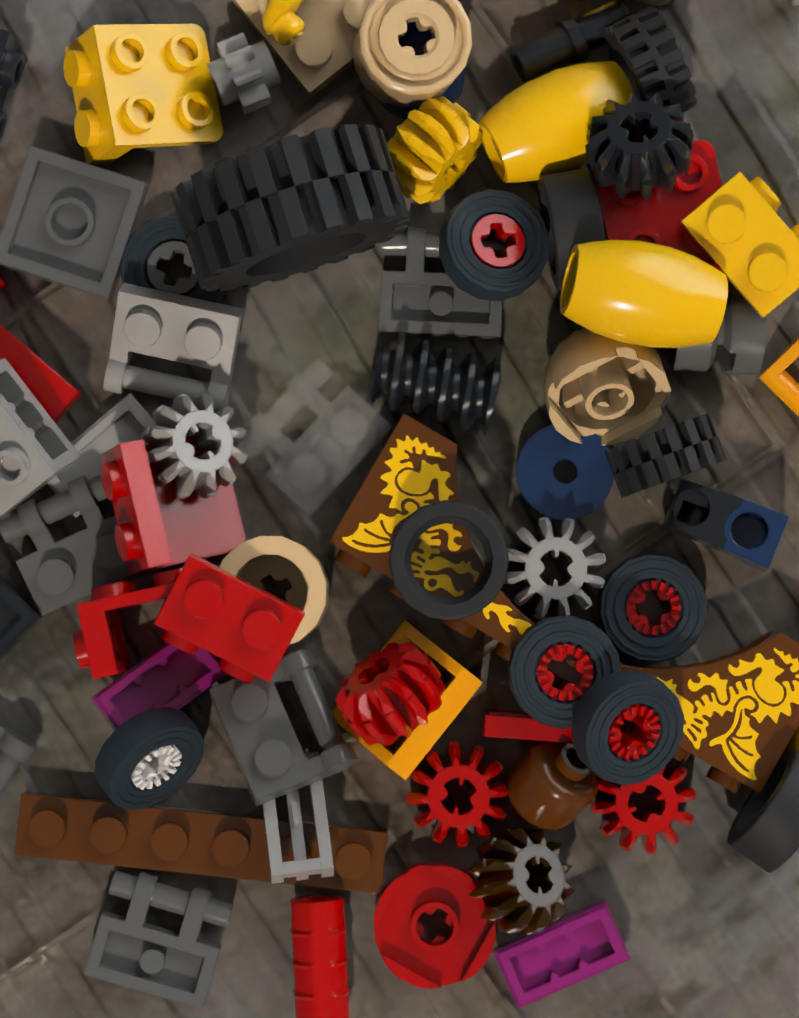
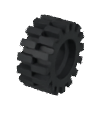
M710 413L652 432L605 451L621 498L727 460Z

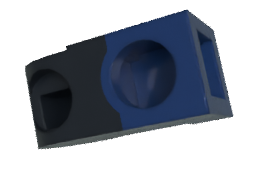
M680 480L663 526L677 534L742 560L743 563L765 572L769 569L789 516L722 490L718 492L694 482Z

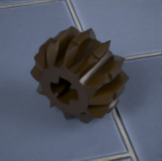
M511 827L499 831L498 835L484 841L477 847L476 850L480 860L474 862L467 870L478 880V886L472 890L469 896L482 898L484 907L481 919H488L490 921L497 919L499 932L511 934L520 931V933L532 934L543 931L546 926H550V922L556 921L561 916L567 914L563 900L568 899L575 890L565 882L564 875L573 865L560 862L558 855L561 843L546 842L543 829L530 828L523 830L522 827L518 829Z

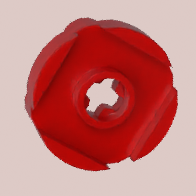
M417 862L407 870L397 874L385 886L378 898L374 911L375 942L386 966L398 978L419 988H441L442 985H452L458 981H465L474 976L486 963L495 943L496 925L495 920L481 919L484 907L482 898L469 896L472 890L478 886V880L472 874L449 863ZM436 909H441L447 913L445 923L452 928L451 932L447 937L442 934H436L432 941L426 940L422 937L424 925L417 920L423 912L432 915Z

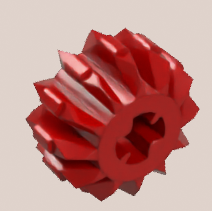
M393 642L389 643L378 653L371 651L369 657L362 663L354 664L352 674L341 680L339 684L341 690L335 701L341 709L342 717L356 736L361 737L368 745L381 742L384 746L393 744L402 735L409 738L413 729L419 725L428 724L427 716L438 710L442 705L440 697L446 686L440 678V672L424 651H420L413 642L401 645Z
M452 740L448 742L450 761L443 763L438 753L431 748L425 757L434 768L433 773L431 774L422 768L416 767L410 774V778L427 786V789H416L406 792V802L412 805L429 804L414 816L413 822L420 828L437 818L438 822L432 834L433 841L441 843L445 839L449 827L456 828L455 837L457 845L459 847H466L468 845L466 827L474 825L479 836L483 839L491 836L490 828L482 818L484 814L497 820L505 819L507 811L501 805L491 802L490 798L507 796L508 788L506 787L507 783L504 782L487 784V781L498 775L503 769L499 760L490 761L479 770L477 767L483 757L484 748L475 744L470 749L467 760L463 761L460 760L461 749L458 741ZM454 778H458L459 785H463L464 779L469 780L474 785L468 791L471 802L462 808H458L456 801L453 802L452 807L447 806L442 801L448 795L445 784Z
M682 765L673 766L666 772H664V767L659 773L647 780L628 785L606 781L598 776V789L609 793V797L592 801L590 803L591 810L597 814L612 813L599 826L603 835L606 837L613 835L623 828L619 837V846L623 850L630 851L638 835L641 834L642 846L648 854L656 852V833L661 832L670 844H676L679 841V836L669 825L674 819L686 825H691L694 820L692 814L678 808V803L690 802L696 799V791L693 788H674L687 774V770ZM647 785L654 786L649 793L657 799L655 807L653 809L643 807L639 815L632 814L637 808L629 801L631 793L633 791L643 793Z

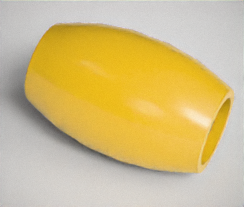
M615 61L580 63L563 67L524 83L497 102L479 119L478 124L480 125L479 130L483 134L482 144L498 177L504 183L537 181L541 175L571 171L587 164L585 145L588 144V127L592 117L603 115V109L606 107L607 100L624 105L627 104L631 91L634 92L623 69Z
M604 240L576 244L571 250L563 276L560 312L563 316L589 331L619 342L654 348H680L712 343L716 338L724 318L728 297V280L724 273L691 254L668 246L636 240Z

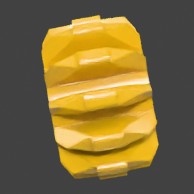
M444 96L436 99L431 97L423 101L418 110H411L407 119L401 125L396 126L397 131L395 135L387 142L403 195L406 198L411 197L420 205L429 201L439 200L446 190L453 189L456 181L466 174L469 164L477 158V148L482 143L483 134L479 130L480 125L470 117L471 114L456 102L453 104Z

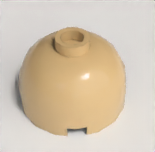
M586 328L575 331L560 342L545 368L544 399L549 417L557 432L568 440L583 444L581 436L585 437L597 434L602 439V446L616 445L638 437L658 422L663 415L660 405L666 396L670 398L671 387L661 359L654 347L615 341L593 333Z

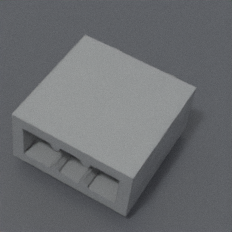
M5 358L0 360V520L81 457Z

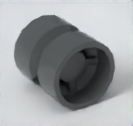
M728 294L724 318L714 341L696 346L668 348L671 371L706 372L712 364H718L723 373L759 374L765 353L767 317L765 316L762 319L742 294Z

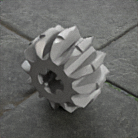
M185 393L173 399L172 408L165 405L156 408L152 415L157 426H148L142 431L141 435L142 439L147 443L156 446V449L147 453L149 465L159 462L162 470L154 479L155 484L161 487L175 478L176 497L186 498L195 489L203 499L216 494L217 484L224 487L233 484L237 477L231 466H239L245 463L248 456L241 449L233 446V443L244 438L247 430L240 427L230 430L227 422L232 418L234 408L226 406L217 413H214L212 395L203 394L194 404L192 399ZM191 435L195 436L194 446L203 449V454L198 457H194V446L185 442V438Z
M549 518L538 519L537 527L541 541L538 542L527 529L520 528L516 532V536L528 548V551L525 554L516 549L507 548L509 554L508 561L522 563L521 571L507 572L504 584H514L524 580L527 586L516 593L513 602L517 606H522L534 594L538 595L539 597L533 612L536 618L543 619L546 616L551 599H554L558 616H570V607L567 600L569 596L573 598L578 606L588 609L592 606V601L580 589L581 586L585 584L598 589L604 587L605 580L600 576L587 574V566L605 563V554L594 553L586 557L584 556L582 550L595 539V535L591 531L581 534L574 543L570 541L575 523L573 519L565 518L560 525L558 536L553 537L552 524ZM549 551L551 558H556L561 553L568 561L562 569L567 579L560 585H558L556 579L549 580V585H547L539 576L545 569L540 559Z

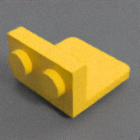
M93 25L65 48L66 54L63 62L64 77L67 84L73 89L77 111L74 120V131L78 144L84 149L87 164L93 166L109 165L133 148L209 145L222 137L223 126L216 89L207 67L210 57L206 35L199 25Z
M740 171L682 220L681 224L763 319L799 288V223L790 229L776 213L781 202L771 188L759 176H756L749 182Z

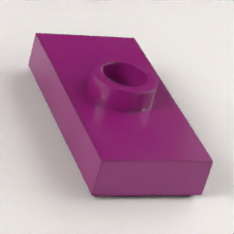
M166 642L95 694L91 700L115 731L133 716L152 708L172 707L177 710L181 709L227 673L218 667L220 662L214 654L199 647L196 654L193 655Z
M604 899L550 922V926H546L543 931L532 934L525 933L493 947L495 958L518 1009L631 959Z

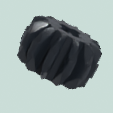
M631 91L627 104L621 105L607 100L606 107L603 109V115L594 116L591 119L588 127V144L585 145L586 161L590 164V169L595 170V179L598 181L600 188L615 185V191L620 200L634 190L640 191V194L647 202L652 195L653 188L657 187L672 193L673 187L676 184V177L687 176L691 166L690 150L693 148L694 134L690 123L684 122V114L681 112L680 104L663 107V101L659 93L655 94L647 102L639 101L634 92Z

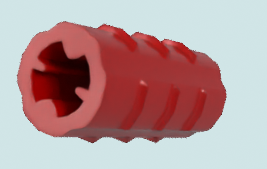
M335 894L305 895L291 898V928L289 930L292 934L293 958L291 962L293 963L294 990L292 992L295 997L296 1018H350L348 994L351 991L348 988L347 963L349 959L346 953V931L348 929L345 926L344 898L342 895Z

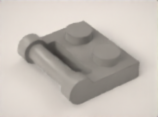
M123 283L118 290L110 355L104 376V391L123 394L125 389L169 399H174L176 396L185 393L192 399L194 404L200 396L208 394L213 397L214 413H217L226 407L228 403L244 309ZM132 352L212 369L210 382L131 366Z

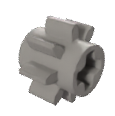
M243 32L217 42V52L220 58L207 63V67L223 106L225 107L239 101L245 115L271 104V96L268 89L281 84L266 43L260 41L253 45H248Z

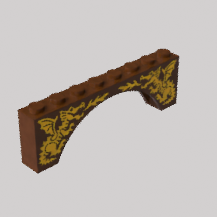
M403 414L329 540V543L340 548L334 560L365 578L371 568H374L392 579L388 565L391 541L403 520L424 505L443 500L460 502L456 475L457 444ZM444 523L433 526L419 536L412 548L411 567L414 578L424 590L434 596L454 598L465 595L477 586L484 573L485 567L472 544L468 530L461 525ZM392 581L387 591L403 599ZM501 590L495 600L476 615L454 621L440 620V622L471 640L477 630L496 639L499 642L493 652L507 661L510 659L514 644L527 628L534 625L529 618L513 605ZM768 631L737 650L703 662L665 667H646L620 663L621 671L636 670L655 676L677 696L684 714L683 737L673 758L684 764L690 753L711 765L706 777L737 795L743 785L758 793L761 792L799 726L798 642L780 632ZM567 654L562 662L551 659L547 665V670L554 675L552 683L554 688L561 690L565 682H571L576 685L580 680L581 673L573 668L576 660L573 655ZM623 718L624 724L618 725L632 732L636 724L632 720L628 721Z

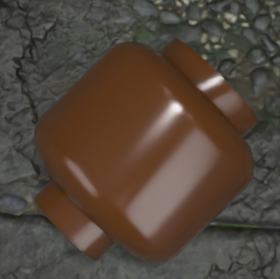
M538 741L511 769L507 776L506 787L508 788L511 807L524 823L541 829L558 830L568 826L592 802L598 792L599 780L598 776L579 759L573 743Z

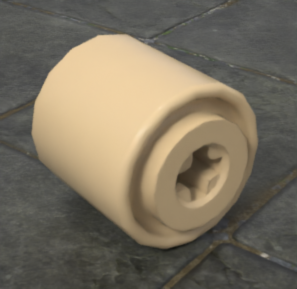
M373 0L365 10L353 44L354 66L364 87L380 101L400 108L419 107L423 101L431 97L434 99L441 97L466 67L472 48L471 22L461 2L458 0ZM416 22L419 31L430 30L432 34V39L424 45L423 55H415L412 46L401 47L398 41L407 32V23Z
M258 536L238 544L223 558L220 568L263 590L266 589L262 580L266 576L272 575L276 581H282L286 578L289 580L292 589L288 590L285 594L288 603L305 611V615L290 644L304 639L321 623L329 605V580L322 562L308 547L283 536Z

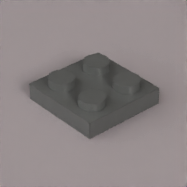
M30 145L0 235V266L112 301L121 274L123 254L135 232L149 186L146 182Z

